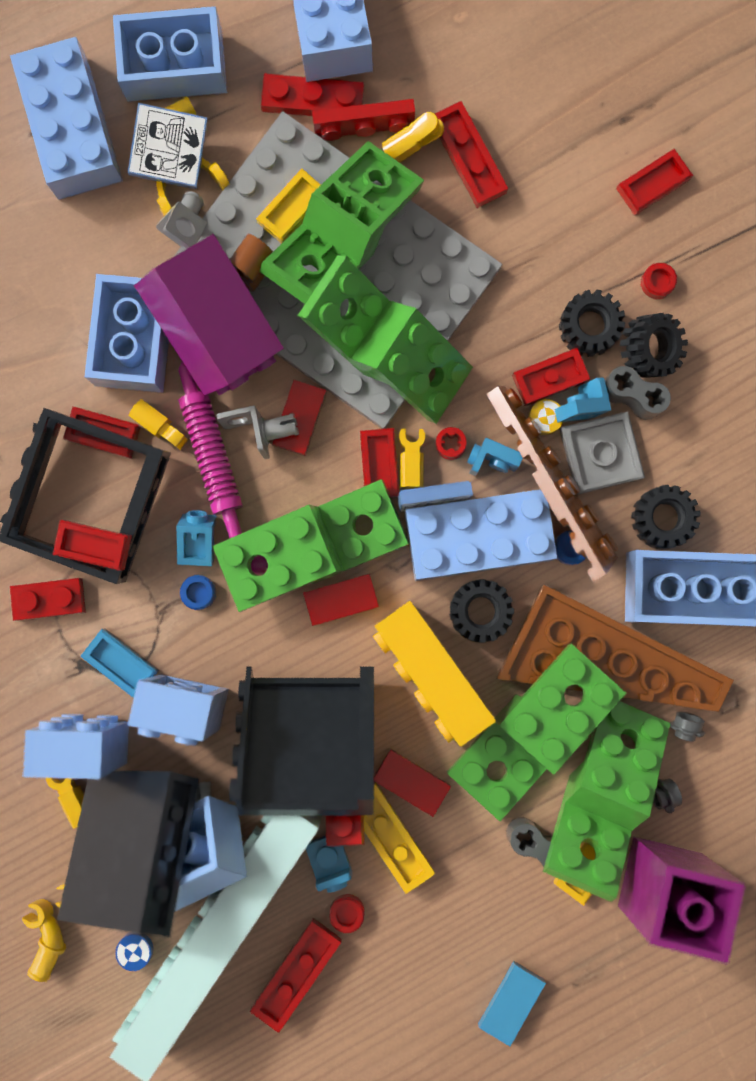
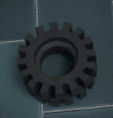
M596 289L594 294H591L590 290H585L582 295L578 293L573 297L572 301H569L560 317L561 322L559 324V331L563 332L560 337L563 342L567 340L568 345L566 347L569 350L578 348L581 356L583 353H587V357H593L596 353L599 355L604 354L619 340L622 335L621 332L625 328L626 322H622L625 313L624 310L619 311L618 308L621 304L618 300L615 303L611 301L613 295L610 293L602 296V290ZM586 312L598 313L604 321L603 332L594 336L584 333L579 325L580 316Z
M656 313L636 317V320H631L628 323L630 328L624 329L622 333L627 336V339L620 342V346H626V351L621 352V357L629 359L624 363L625 366L633 368L641 378L663 377L676 372L675 368H680L683 364L679 358H686L687 351H683L682 346H688V340H682L681 338L682 335L686 334L685 329L677 328L681 322L678 319H672L673 315ZM652 333L658 341L656 358L652 356L649 347Z
M662 485L640 496L641 499L636 501L633 506L636 509L631 514V518H635V523L632 524L633 530L637 529L639 532L637 537L640 540H646L645 544L650 547L656 546V549H669L687 543L688 539L693 538L696 534L693 532L694 529H698L700 522H696L697 517L701 516L700 510H695L694 506L698 505L696 499L691 500L689 498L690 492L687 490L682 492L680 491L681 487L676 485L672 487ZM667 504L676 510L678 521L672 530H662L654 523L653 513L657 506Z
M486 579L471 581L461 586L453 595L449 607L450 620H452L455 630L464 638L479 643L495 641L501 635L503 636L507 632V628L511 626L513 622L512 615L514 614V608H512L511 603L513 600L506 593L507 590L496 582L487 581ZM478 597L490 600L495 609L493 619L485 625L474 623L468 615L470 603Z

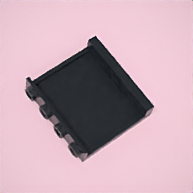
M246 666L245 680L239 681L238 688L239 702H243V711L236 713L235 721L236 733H241L240 744L233 745L232 753L233 767H238L237 778H231L229 785L230 801H235L238 815H374V666H360V678H254L252 666Z
M113 771L101 779H88L57 920L135 934L170 937L199 778L171 771Z

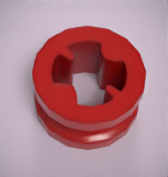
M448 427L441 430L437 435L436 449L444 459H458L466 450V436L460 429ZM447 436L453 439L456 436L459 438L460 441L457 442V446L460 448L457 451L452 448L447 451L444 450L442 447L445 446V441H442L444 437Z

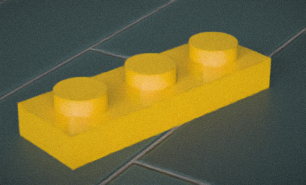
M375 782L374 815H364V832L405 894H407L435 875V870Z

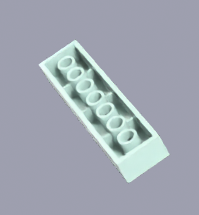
M322 815L263 816L261 821L266 825L263 829L256 826L243 846L247 877L208 896L198 912L203 918L201 919L198 916L193 918L177 946L175 945L156 976L153 977L112 1040L117 1043V1046L110 1056L111 1059L142 1081L150 1080L319 829Z

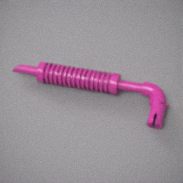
M182 361L178 372L185 395L178 399L181 411H183L182 415L185 418V424H188L186 428L189 431V437H192L190 441L193 444V450H196L194 454L197 457V463H200L198 467L199 470H202L200 471L201 476H205L202 480L203 483H206L204 485L205 489H209L206 493L207 496H210L208 498L209 502H213L210 504L213 515L222 514L229 538L242 534L235 510L242 508L243 505L240 496H236L239 492L238 489H235L237 487L236 483H232L235 479L234 476H231L233 472L230 470V463H227L229 459L226 456V450H223L225 447L222 443V437H219L221 434L218 430V424H215L217 421L214 417V411H211L213 408L210 404L209 395L204 396L202 391H198L195 380ZM257 555L251 562V569L256 575H263L268 569V562L262 555Z

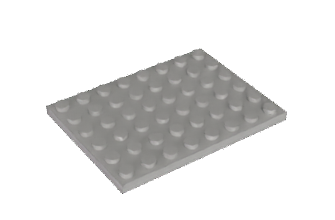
M282 111L231 179L230 185L225 187L202 218L207 224L199 241L214 233L230 259L246 235L252 234L274 251L281 243L257 223L256 218L301 168L322 184L349 157ZM378 181L373 182L376 185L382 186V184ZM410 200L385 226L374 255L359 270L388 300L417 308L449 341L500 271L502 263ZM181 246V248L175 255L186 250V248L184 246ZM312 265L303 266L308 271H318ZM265 276L256 290L249 292L284 347L276 355L376 426L385 429L406 400L389 384L365 376L298 316L305 304ZM347 299L340 306L341 317L348 311L349 302Z

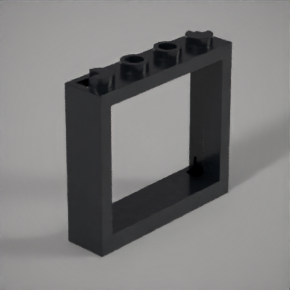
M43 408L38 423L33 424L32 430L35 434L31 446L27 447L22 455L21 465L23 469L20 478L11 487L10 499L12 501L10 507L0 520L3 523L0 531V542L114 584L124 583L127 581L171 452L66 414ZM61 425L146 455L120 533L132 535L125 570H115L53 555L55 545L24 534Z

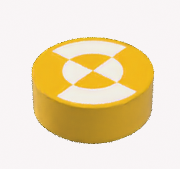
M550 399L540 400L535 403L528 414V418L532 417L542 432L541 435L553 434L563 423H557L555 409L561 406Z

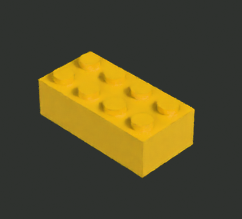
M408 601L375 625L378 632L373 635L374 639L385 654L392 650L398 661L393 664L405 683L411 680L414 681L419 688L414 692L415 697L427 713L432 710L436 712L439 719L434 723L448 743L455 739L461 747L496 722L411 601Z

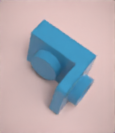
M603 377L595 378L579 386V394L567 398L568 403L556 408L555 414L557 423L589 420L611 411L605 379Z
M485 438L481 446L475 444L467 463L473 466L469 474L476 476L484 459L489 460V466L503 473H508L509 470L515 472L523 458L520 452Z
M192 510L182 514L176 525L177 565H213L216 515H207V512L202 510Z
M326 836L310 841L306 851L316 878L315 885L317 891L327 889L328 893H332L345 888L348 885L347 881L352 879V868L344 846L327 847Z

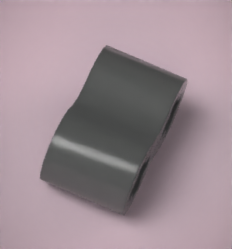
M619 366L605 379L609 402L614 404L622 403L629 406L634 414L641 419L650 420L665 411L670 404L671 396L667 387L657 382L649 383L644 381L631 367ZM618 379L624 382L622 385L624 389L622 391L617 389ZM648 396H652L654 398L652 401V404L655 405L654 407H650L648 405Z
M518 817L508 824L506 837L513 850L518 855L524 857L531 856L538 859L544 867L552 836L542 834L530 819ZM528 831L531 839L529 841L523 839L520 842L517 834L519 832L525 834Z

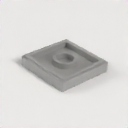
M628 412L577 423L559 429L571 477L580 490L577 495L645 478Z

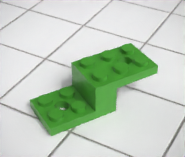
M367 141L311 194L302 225L262 262L260 272L306 304L337 255L347 257L358 269L374 255L385 226L420 191L424 179ZM378 181L382 184V186L376 185L373 182ZM312 265L318 271H308L303 266Z
M337 255L298 314L305 323L363 375L389 384L422 416L436 424L473 368L417 308L388 300L345 256ZM347 299L349 308L347 313L341 317L340 306ZM435 368V377L430 382L429 373Z
M381 479L320 506H304L213 546V549L238 612H242L302 586L323 581L410 543L385 482ZM363 515L369 516L373 521V529L367 535H360L355 529L356 520ZM257 555H262L268 562V569L261 576L256 575L251 569V562Z
M568 644L522 697L516 694L494 718L496 722L483 730L450 767L447 774L500 822L546 769L554 775L622 699L626 692L574 645ZM570 685H578L582 689L583 698L577 705H569L564 699V692ZM501 761L505 764L506 773L501 779L493 780L487 776V767L491 762Z
M619 701L592 731L585 760L569 775L544 865V873L610 902L617 898L632 830L650 817L669 732V722ZM621 734H626L633 739L635 749H630L623 744ZM585 842L593 847L595 851L594 860L583 856L580 850L581 843Z

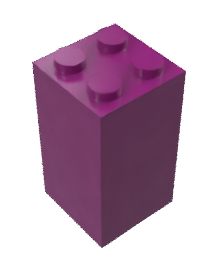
M214 233L156 266L134 285L204 396L214 391L220 396L230 389L234 390L248 381V377L257 371L261 372L276 362L274 355L284 349Z
M633 836L618 907L650 945L728 964L745 884L702 853Z

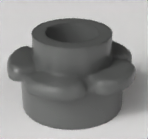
M677 712L675 720L670 722V727L675 730V736L680 739L695 741L696 737H703L705 735V732L702 731L705 721L696 715Z
M658 779L653 804L659 810L665 809L667 813H673L674 808L682 804V795L672 779Z

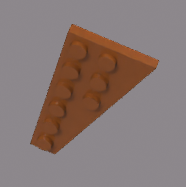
M497 386L487 393L489 400L505 428L511 434L517 433L520 439L517 440L518 451L522 458L527 459L531 464H535L537 470L532 474L558 521L564 527L570 525L572 529L570 533L572 546L577 554H581L585 558L588 557L593 567L587 570L593 582L607 574L618 558L615 552L619 549L615 541L608 533L603 535L596 524L599 522L597 514L589 504L584 506L577 496V493L580 492L578 485L569 474L564 476L558 467V464L561 463L558 455L551 446L545 447L538 437L542 432L532 417L526 419L519 408L523 404L517 393L512 388L507 390L505 386Z
M542 585L496 677L501 680L534 684L567 645L572 644L626 692L623 696L624 698L719 712L734 681L546 585ZM570 685L566 688L568 690L582 691L578 685Z

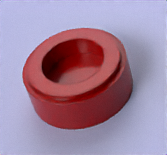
M666 263L650 265L641 277L643 292L653 299L667 297L677 285V274Z
M352 894L338 896L330 907L329 919L332 926L341 933H352L361 927L365 917L362 901Z

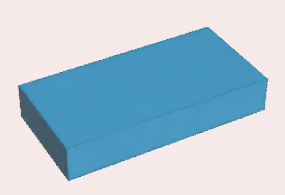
M105 628L99 631L80 656L133 698L138 680L153 677L159 671Z
M513 961L478 1022L479 1028L506 1045L511 1046L546 984L545 980Z

